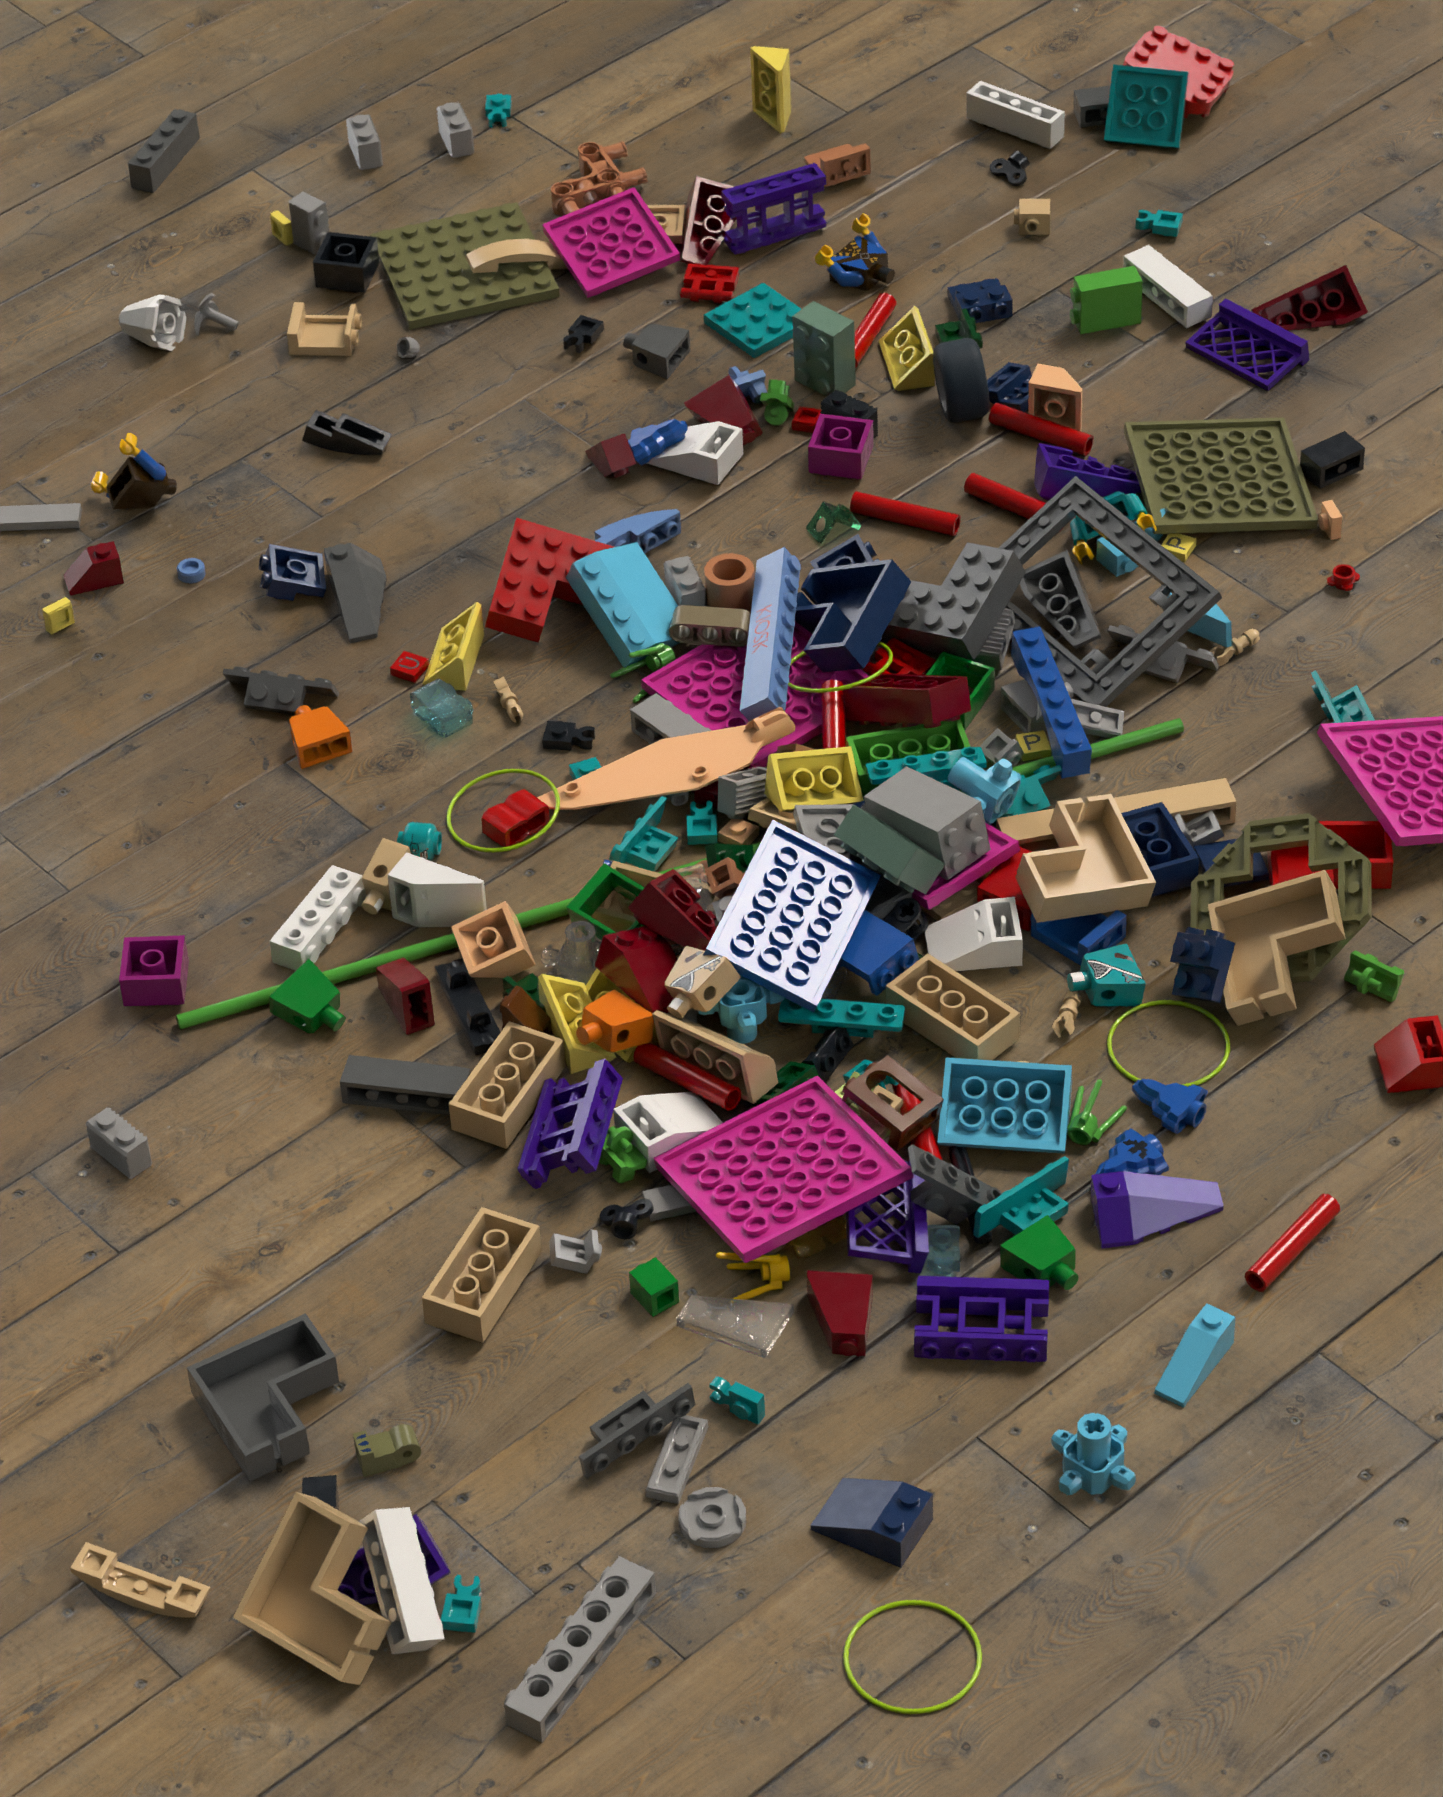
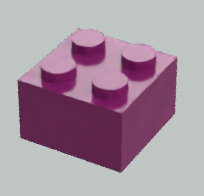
M820 414L808 445L809 473L862 479L874 446L873 420Z
M185 935L124 937L119 975L123 1006L185 1004L189 966Z

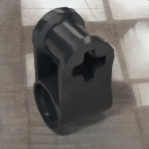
M905 898L899 901L883 919L886 923L913 938L914 941L925 932L929 923L927 916L921 911L920 904L913 898Z

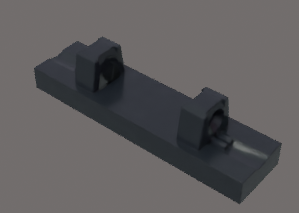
M463 958L454 960L451 963L435 966V975L475 1056L486 1053L501 1032L474 978L470 977Z

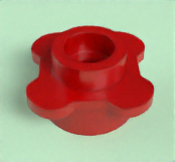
M1340 564L1333 568L1332 576L1327 578V584L1335 586L1340 590L1350 591L1353 589V584L1360 580V575L1355 572L1352 566Z

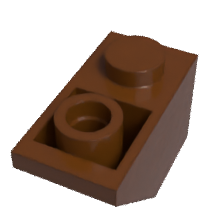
M516 985L508 996H504L499 1008L500 1013H502V1030L510 1021L552 1036L551 1018L522 987Z

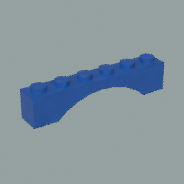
M1041 627L1013 631L1011 657L1019 676L1028 682L1038 701L1046 725L1056 766L1060 765L1062 768L1060 772L1061 779L1089 774L1092 749Z

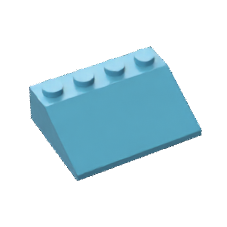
M637 542L596 551L572 563L566 579L623 667L643 660L648 656L630 658L629 653L655 647L661 643L667 644L670 647L680 643L674 641L669 635L673 612L678 607V604Z
M946 1057L942 1090L944 1101L940 1112L937 1144L943 1146L1065 1154L1072 1092V1065Z

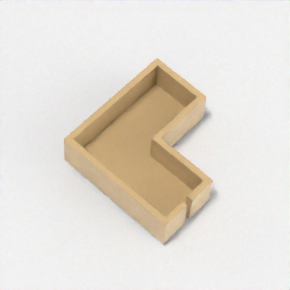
M1112 794L1087 797L1079 822L1077 821L1084 803L1082 798L1057 801L1049 827L1060 848L1023 853L1015 878L1037 923L1148 906L1156 881Z
M1326 870L1208 904L1212 930L1224 933V939L1235 943L1223 992L1227 1011L1237 1026L1264 1019L1263 1013L1265 1012L1271 1017L1297 1009L1287 956L1346 939L1336 888Z
M296 1492L233 1618L337 1680L360 1685L374 1656L369 1654L370 1650H378L392 1623L338 1591L368 1527L316 1497Z

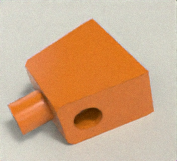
M302 705L296 709L295 716L289 719L291 738L301 769L352 752L350 730L328 707L323 706L311 710L309 706Z
M614 989L584 1007L582 1026L577 1029L576 1035L579 1042L583 1045L594 1042L608 1052L620 1051L652 1041L653 1015L650 1011Z

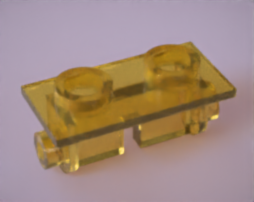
M843 1215L837 1216L786 1243V1247L788 1248L795 1244L796 1246L793 1248L795 1255L798 1258L804 1257L807 1259L826 1248L821 1237L825 1236L830 1246L847 1238L846 1220L843 1218Z

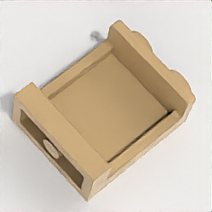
M294 302L287 331L289 355L352 356L354 345H358L359 341L357 329L362 327V315L357 314L356 304H350L348 315H306L304 302Z

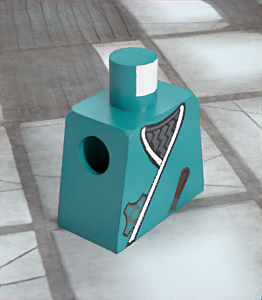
M1121 944L1085 954L1082 958L1080 972L1069 973L1067 976L1069 990L1071 992L1085 990L1091 1004L1094 1006H1137L1142 1004L1146 983L1128 944Z

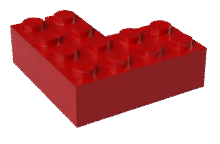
M516 518L484 627L539 643L552 597L583 605L566 579L572 563L596 551L613 548L614 546Z
M1319 821L1324 827L1332 830L1344 839L1349 846L1357 852H1361L1371 862L1372 889H1391L1394 863L1392 841L1379 821ZM1309 846L1267 851L1270 886L1319 872H1312L1309 868ZM1338 868L1326 870L1335 888L1338 889Z

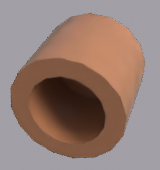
M728 553L713 557L706 563L704 568L707 607L744 609L751 613L755 580L754 564L749 558L740 554Z

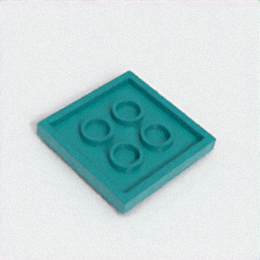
M1113 64L1104 141L1180 149L1189 72Z
M761 283L704 314V323L744 352L756 358L793 338L792 316L799 312L801 308L765 283Z

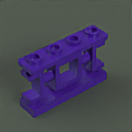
M816 163L722 190V200L726 204L724 206L725 212L730 218L737 217V228L725 231L726 237L724 239L726 245L733 254L745 253L755 248L768 246L775 242L825 228L827 226L826 220L823 218L825 211L819 204L813 205V194L824 191L826 175ZM802 192V197L794 200L793 194ZM783 203L784 214L766 219L767 207ZM755 206V212L747 214V208ZM802 208V214L795 215L794 210ZM756 222V227L748 230V224Z
M605 1058L595 1061L594 1067L588 1070L585 1081L570 1085L565 1078L559 1079L558 1084L552 1078L544 1081L518 1166V1172L534 1189L541 1188L542 1183L547 1182L550 1170L564 1165L571 1173L577 1172L578 1167L585 1174L596 1171L623 1080ZM573 1121L571 1127L563 1129L565 1123Z
M917 1276L916 1310L917 1313H932L931 1326L915 1325V1357L927 1359L1047 1361L1048 1330L1031 1329L1032 1317H1048L1049 1280ZM940 1308H959V1314L940 1313ZM1006 1310L1025 1311V1316L1005 1315ZM966 1314L998 1315V1328L965 1327ZM939 1326L958 1327V1332H939ZM1005 1329H1024V1335L1005 1334Z

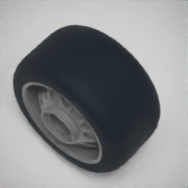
M963 338L938 344L933 350V366L939 400L946 419L955 423L984 417L989 412V390L984 362L977 342L970 338Z

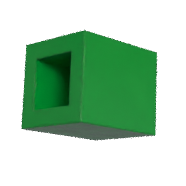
M656 1257L644 1264L638 1265L629 1272L630 1293L652 1317L680 1302L678 1280Z

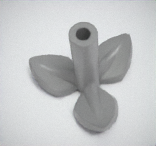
M213 293L204 297L198 307L199 311L194 319L196 335H199L201 322L206 318L233 331L236 330L239 324L238 321L218 312L219 308L211 300L215 296Z

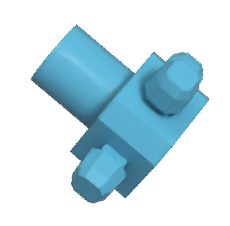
M962 757L951 769L948 775V782L967 795L981 801L985 823L991 825L996 821V818H1000L1012 806L1021 784V775L1012 770L1011 762L1003 758L985 771L966 757Z
M740 975L741 978L710 1011L702 1012L698 1010V1013L707 1015L718 1012L721 1025L727 1027L728 1038L740 1044H746L756 1038L757 1025L767 1018L766 1003H778L783 1001L784 997Z
M1090 1413L1080 1418L1075 1435L1066 1430H1057L1051 1438V1443L1056 1450L1063 1454V1475L1059 1481L1060 1491L1066 1495H1072L1082 1488L1090 1494H1103L1111 1485L1122 1490H1129L1135 1484L1136 1476L1133 1471L1124 1466L1123 1445L1127 1441L1128 1434L1126 1428L1119 1424L1111 1426L1109 1419L1104 1415Z

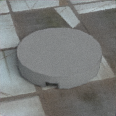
M706 1487L694 1491L688 1496V1500L684 1504L682 1502L679 1508V1528L683 1536L692 1544L704 1548H720L729 1545L742 1535L746 1527V1508L741 1498L736 1494L735 1496L729 1494L728 1490L724 1488Z

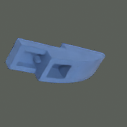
M677 509L654 511L619 520L595 531V541L614 547L637 542L643 552L646 553L681 533L680 511Z

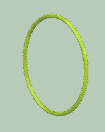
M879 642L877 646L884 648L888 652L889 658L887 663L873 675L851 684L833 688L812 689L799 687L789 682L788 687L801 692L827 693L859 686L882 674L890 666L893 660V653L887 645ZM803 651L791 659L790 665L806 655V653Z
M525 769L493 771L472 780L454 796L447 810V827L457 842L472 850L491 853L514 850L533 842L551 827L559 812L560 797L554 784L537 772ZM506 773L528 774L543 780L553 790L556 805L550 821L541 831L521 843L501 848L478 847L463 841L452 828L451 812L458 798L468 788L486 778Z
M1157 1000L1137 1005L1123 1013L1114 1022L1109 1031L1107 1048L1110 1059L1122 1074L1134 1082L1141 1079L1131 1075L1118 1063L1112 1050V1037L1115 1029L1124 1018L1142 1008L1155 1005L1188 1007L1205 1014L1221 1029L1225 1038L1226 1049L1219 1066L1204 1078L1181 1085L1189 1087L1191 1085H1200L1210 1080L1221 1071L1230 1054V1039L1224 1025L1209 1011L1183 1001Z
M903 1600L878 1607L859 1620L846 1640L843 1658L845 1671L851 1684L869 1702L896 1713L923 1714L950 1706L971 1689L980 1673L982 1649L973 1628L955 1611L929 1601ZM905 1605L927 1606L946 1612L964 1625L975 1643L977 1663L972 1678L956 1696L932 1707L906 1709L890 1706L876 1700L859 1686L853 1677L849 1665V1649L852 1639L858 1629L868 1619L884 1610Z

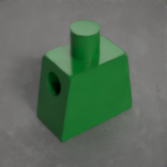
M310 959L300 966L269 996L270 1012L273 1015L309 1034L314 1033L323 1023L333 1031H337L346 1019L343 1014L337 1011L340 1007L339 990Z
M1048 1215L1000 1245V1267L1018 1279L1049 1280V1287L1057 1282L1065 1290L1073 1288L1079 1279L1078 1274L1074 1272L1076 1250Z

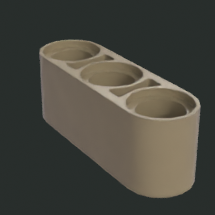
M681 605L674 609L669 635L674 641L680 643L742 647L747 645L751 613L744 609Z

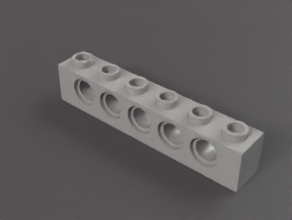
M620 1556L611 1567L605 1568L600 1577V1582L593 1591L590 1590L585 1594L581 1606L576 1613L567 1617L562 1626V1631L555 1640L552 1639L546 1644L543 1655L537 1663L528 1667L523 1681L517 1689L511 1690L506 1696L504 1709L508 1726L543 1743L656 1595L654 1572Z

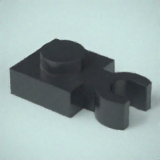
M580 315L570 326L568 335L563 339L564 349L567 350L570 346L575 345L576 353H581L584 350V343L592 344L604 331V321Z
M547 721L542 739L543 749L572 751L573 745L586 750L592 749V739H595V728L585 726L576 729V723Z

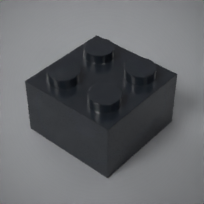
M327 232L313 261L316 287L365 293L380 263L377 237Z

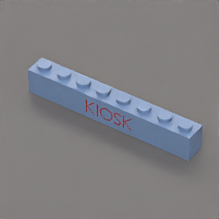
M785 547L758 559L756 563L740 702V712L748 721L778 707H782L784 711L786 708L801 565L795 555H791Z

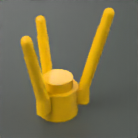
M716 1253L718 1259L742 1261L736 1253ZM780 1254L762 1255L752 1260L753 1262L746 1264L744 1262L727 1264L726 1267L729 1270L760 1269L762 1280L769 1281L766 1285L727 1300V1305L731 1306L771 1290L782 1289V1282L790 1280L787 1256H780Z

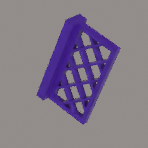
M1226 298L1219 304V312L1185 342L1186 348L1267 391L1297 364L1304 366L1309 361L1307 340ZM1220 322L1230 328L1214 331V328ZM1244 335L1250 339L1234 341V336ZM1231 336V342L1215 343V338ZM1212 339L1213 343L1203 346L1197 344L1200 340ZM1265 346L1271 350L1255 352L1254 347ZM1251 347L1252 353L1236 355L1235 349ZM1232 350L1233 355L1220 356L1217 354V351ZM1284 356L1289 359L1287 362L1275 363V357ZM1272 358V364H1256V360ZM1253 360L1254 366L1241 367L1237 365V362ZM1274 371V374L1268 380L1258 376V373Z
M910 1159L908 1162L905 1161L911 1167ZM913 1174L912 1179L847 1211L848 1256L908 1264V1272L921 1274L929 1254L927 1210L911 1201L910 1191L925 1180ZM893 1192L901 1199V1202L894 1205L885 1195ZM877 1201L887 1211L879 1215L870 1205ZM862 1211L872 1221L864 1225L855 1215ZM894 1216L903 1226L896 1230L886 1220ZM879 1226L888 1235L880 1239L871 1229ZM863 1235L873 1245L871 1247L857 1246L856 1239ZM895 1240L904 1248V1252L893 1251L887 1244Z

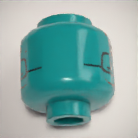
M409 822L404 831H399L397 843L409 846L412 855L431 861L435 855H439L441 852L442 833L437 831L436 826L432 823Z

